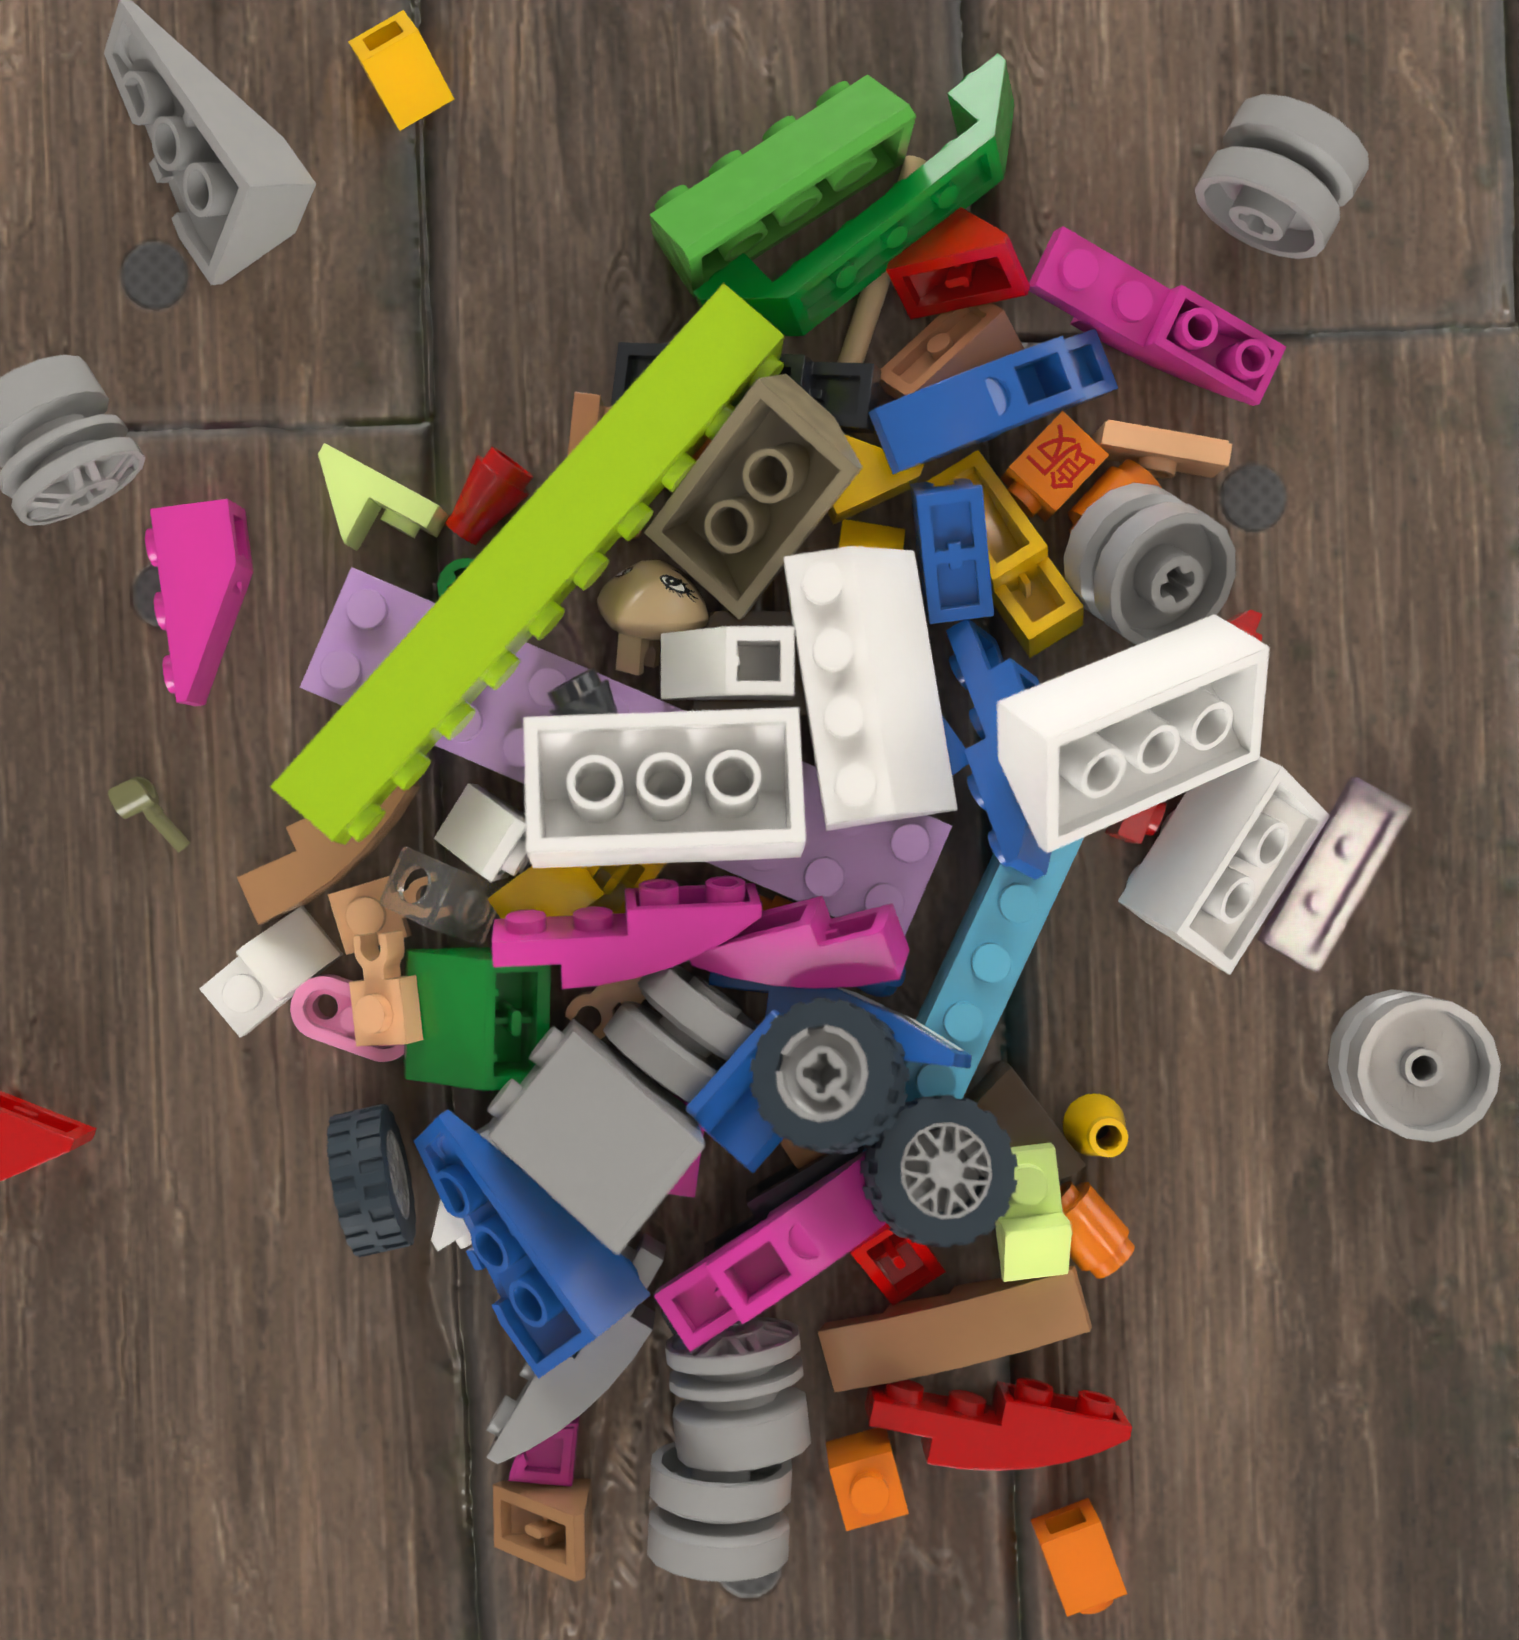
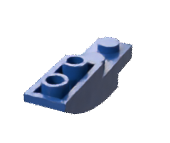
M1095 328L1066 339L1061 336L970 369L875 408L869 412L891 471L893 474L993 439L1016 427L1100 398L1118 389Z
M970 619L962 620L947 629L946 632L955 653L949 657L951 669L959 683L970 693L975 706L969 710L970 720L982 739L980 742L964 750L973 773L967 777L968 786L979 806L987 811L993 830L988 833V840L999 862L1005 867L1010 866L1036 880L1047 874L1052 851L1046 853L1038 846L998 760L997 702L1038 686L1040 683L1037 677L1013 659L1009 658L1004 661L994 637Z

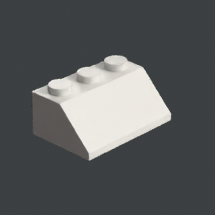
M1260 757L1256 761L1190 789L1185 793L1177 808L1164 820L1160 835L1143 862L1131 872L1127 880L1126 889L1118 902L1152 927L1230 975L1330 815L1281 765Z

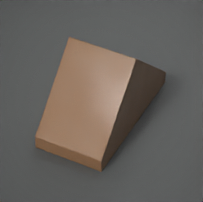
M574 1479L572 1487L509 1480L494 1483V1547L571 1581L577 1582L584 1579L593 1542L592 1479Z

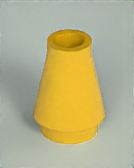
M1087 1094L1073 1101L1066 1110L1063 1119V1132L1074 1150L1086 1156L1115 1157L1125 1150L1128 1144L1125 1117L1122 1109L1113 1099L1102 1094ZM1106 1125L1107 1133L1101 1139L1096 1138L1097 1131Z

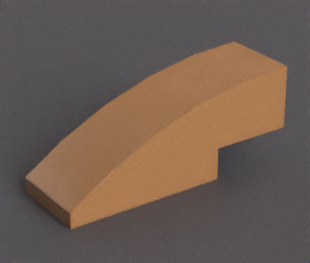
M417 780L406 791H403L399 786L396 787L380 805L386 811L385 816L376 828L360 842L353 837L346 845L333 842L306 818L287 826V832L296 851L237 877L258 925L276 921L297 908L310 903L344 879L377 848L400 820L421 787L419 781Z

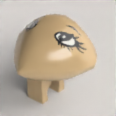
M661 560L639 561L622 570L604 585L597 598L598 609L602 617L614 631L619 632L616 670L637 676L644 673V665L652 668L659 666L661 633L698 630L706 626L709 621L705 601L694 584L681 570Z

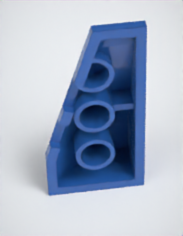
M450 1110L440 1114L414 1140V1144L446 1211L454 1217L463 1218L471 1234L472 1247L466 1250V1253L474 1270L487 1268L501 1297L492 1304L501 1326L538 1379L591 1343L650 1296V1293L640 1281L636 1267L628 1258L621 1253L617 1255L521 1167Z

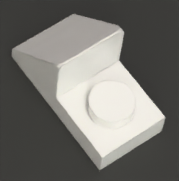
M301 906L236 951L238 957L199 989L237 1035L243 1037L293 997L296 989L308 979L322 973L340 958L343 953L305 907Z

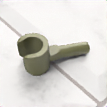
M134 777L112 787L108 791L113 807L123 819H128L143 811L147 820L155 826L178 853L191 843L163 812L164 810L158 804L159 797L155 786L149 779Z

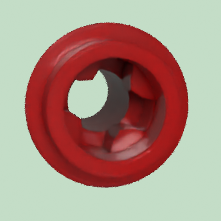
M491 446L484 458L476 456L455 508L445 524L458 536L477 546L490 529L529 495L526 487L534 477L512 458Z

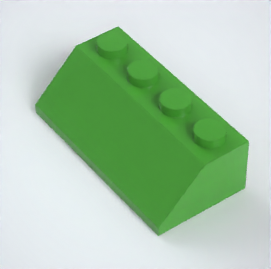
M869 75L864 76L852 85H849L847 81L839 82L825 91L817 100V107L796 120L791 115L773 124L762 137L763 142L744 154L740 150L726 154L713 164L708 172L710 176L690 189L686 185H680L663 195L655 204L656 211L649 214L652 235L691 296L695 298L693 292L707 282L715 272L726 267L742 253H745L751 260L756 259L902 165L906 158L916 114L910 105Z

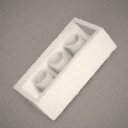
M848 546L784 557L786 586L826 831L957 810L915 552L910 550Z
M1213 614L998 701V760L1038 846L1046 853H1049L1260 759L1269 646Z
M799 708L524 717L526 850L533 868L801 858L806 843Z

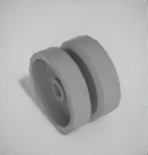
M1262 94L1248 98L1243 102L1223 136L1224 149L1217 150L1194 189L1197 203L1206 215L1228 234L1249 246L1281 257L1294 259L1316 257L1325 248L1340 221L1339 207L1344 206L1354 196L1369 169L1368 152L1358 136L1341 121L1314 105L1287 96Z
M1132 483L1110 490L1090 505L1071 531L1063 558L1065 581L1081 601L1084 609L1104 621L1106 625L1136 645L1213 614L1217 615L1228 599L1236 575L1235 547L1224 526L1190 504H1185L1159 486Z
M676 965L645 975L638 982L642 995L662 1015L643 1004L624 1001L603 1031L608 1039L644 1072L690 1103L724 1065L712 1052L728 1061L759 1025L742 1012L739 1005L715 986L709 985V982L700 976L693 975L681 966Z
M1394 989L1365 996L1344 1013L1331 1035L1328 1065L1334 1088L1352 1111L1406 1139L1429 1142L1461 1135L1484 1117L1497 1094L1501 1069L1494 1038L1475 1014L1452 1001L1433 998L1422 993Z
M676 1442L663 1445L652 1453L650 1497L658 1505L649 1514L647 1555L656 1566L675 1575L702 1581H741L760 1578L778 1571L788 1561L789 1517L782 1509L791 1502V1459L752 1470L735 1472L704 1471L688 1467L677 1459Z

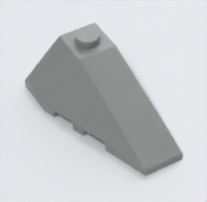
M119 0L104 50L105 58L132 123L145 125L155 155L149 165L156 182L168 183L180 212H177L171 219L181 242L211 285L223 284L296 233L316 183L283 136L132 0Z

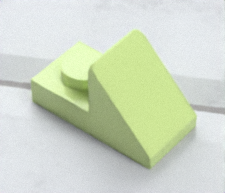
M323 444L318 456L340 534L345 544L357 551L381 508L385 509L380 520L400 532L415 538L418 531L422 529L436 538L438 537L449 517L439 505L328 444Z
M1051 1142L1011 1147L1012 1154H1016L1018 1167H1015V1180H1018L1016 1193L1011 1194L1008 1203L1011 1206L1005 1217H1000L995 1222L1002 1280L1007 1282L1068 1274L1072 1225L1062 1210L1055 1147Z

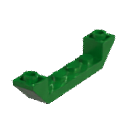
M997 53L976 71L965 76L957 86L947 93L958 138L945 144L940 152L907 178L895 183L889 192L856 218L844 223L838 232L806 257L793 263L787 272L774 282L745 253H742L726 267L715 272L707 282L693 292L700 308L724 283L784 336H804L885 273L890 260L960 207L966 209L1001 182L1005 176L1015 107L1006 60Z

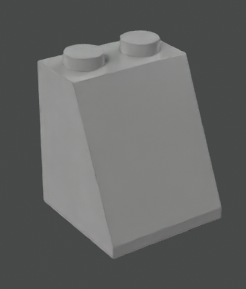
M572 1019L562 1032L552 1027L540 1040L529 1057L536 1065L521 1084L517 1083L514 1079H510L491 1102L487 1111L494 1117L490 1123L488 1138L603 1244L619 1255L704 1149L705 1143L699 1124L686 1111L687 1106L579 1022Z

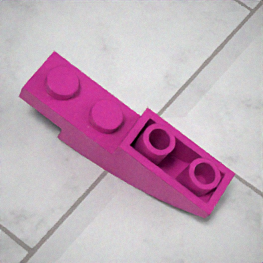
M1064 226L1053 232L1029 282L1030 292L1073 316L1070 325L1086 332L1096 328L1101 342L1167 374L1252 406L1260 404L1286 349V346L1187 287L1179 285L1169 289Z
M734 876L713 877L706 880L705 885L679 886L676 881L669 879L646 880L639 884V888H624L625 913L613 914L612 910L605 907H584L574 911L572 916L546 917V914L542 911L526 909L511 912L504 919H494L492 934L493 967L561 964L562 989L599 986L635 979L681 964L733 938L762 917V904L755 883H745L743 879Z
M866 1151L769 1212L765 1220L656 1290L653 1296L690 1352L739 1320L744 1324L833 1264L886 1224L884 1221H879L873 1213L874 1207L870 1199H866L862 1186H865L864 1174H860L861 1161H864Z

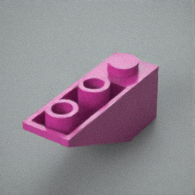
M229 499L150 509L152 528L146 529L145 545L151 564L154 567H158L161 591L156 592L154 595V610L160 628L167 631L170 655H166L163 658V676L168 691L172 694L175 693L176 703L191 706L206 704L254 572L245 509Z

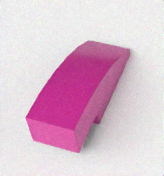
M823 896L762 911V917L739 934L708 952L690 959V962L694 967L723 976L772 986L814 989L857 987L900 979L910 949L893 903L831 919Z

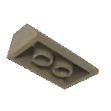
M787 374L758 378L644 533L740 620L746 616L784 568V557L795 554L863 467L835 417Z

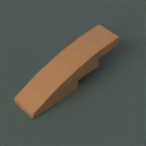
M1074 1265L1069 1266L1068 1274L1007 1282H1003L1002 1278L956 1285L948 1295L900 1302L894 1306L890 1304L880 1314L826 1322L818 1330V1335L834 1392H840L949 1371L1028 1351L1090 1332L1092 1324Z

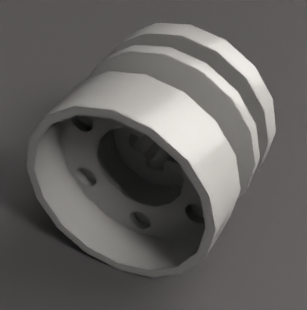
M58 355L39 359L18 367L0 377V468H2L0 471V489L4 494L12 498V508L20 521L29 526L51 524L91 509L130 483L144 465L145 456L138 444L130 437H127L128 429L124 422L116 415H105L109 398L87 363L79 356Z
M753 1317L744 1324L739 1320L691 1352L678 1333L666 1341L667 1365L674 1369L669 1375L670 1391L680 1398H685L673 1410L677 1459L683 1464L704 1471L719 1472L759 1469L785 1462L803 1453L811 1444L806 1393L792 1386L804 1376L802 1358L796 1355L801 1350L799 1329L796 1324L788 1320L770 1317Z

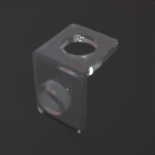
M404 847L382 893L380 905L429 929L481 945L484 943L497 913L487 899L503 886L452 867L412 848ZM423 868L428 877L427 889L421 899L409 904L404 897L405 881L414 870Z

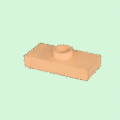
M1109 419L1103 423L1092 437L1109 454L1106 458L1107 460L1123 462L1125 459H1130L1144 467L1154 478H1173L1176 472L1213 478L1229 466L1233 445L1228 440Z

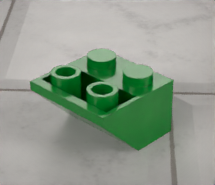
M492 947L406 949V976H417L423 1040L404 1044L405 1079L482 1091L501 1090L510 1079H514L517 1083L521 1084L536 1065V1063L529 1059L531 1053L550 1029L551 965L493 967Z

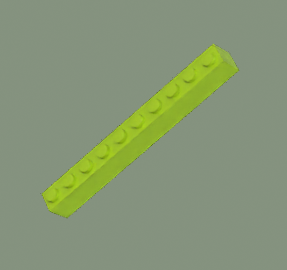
M723 283L270 787L333 842L346 845L352 837L358 842L366 838L386 814V811L380 805L397 786L406 791L424 774L431 763V760L425 755L442 736L452 740L467 726L476 713V710L471 706L472 702L488 685L493 690H496L509 679L521 662L515 654L532 635L541 640L557 625L565 613V609L560 604L576 586H579L584 591L599 578L609 564V559L604 555L621 536L625 540L630 541L642 530L653 514V510L648 505L664 487L671 492L677 489L697 462L692 456L708 438L713 440L758 378L779 375L784 367V363L779 360L782 354L784 335Z

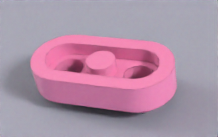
M323 974L308 979L293 994L290 1005L291 1017L297 1029L305 1036L378 1062L392 1061L404 1055V1044L356 1046L349 982L352 980L333 974ZM323 994L331 995L338 1003V1011L334 1017L325 1016L319 1010L318 1003Z

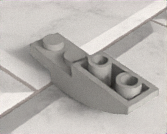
M644 1233L635 1249L626 1245L620 1252L634 1264L640 1281L646 1289L664 1261L666 1245ZM640 1303L599 1337L539 1379L525 1361L519 1376L528 1380L516 1401L507 1395L503 1398L486 1430L495 1435L486 1458L499 1464L526 1452L558 1433L585 1412L615 1382L633 1360L653 1330L656 1312Z

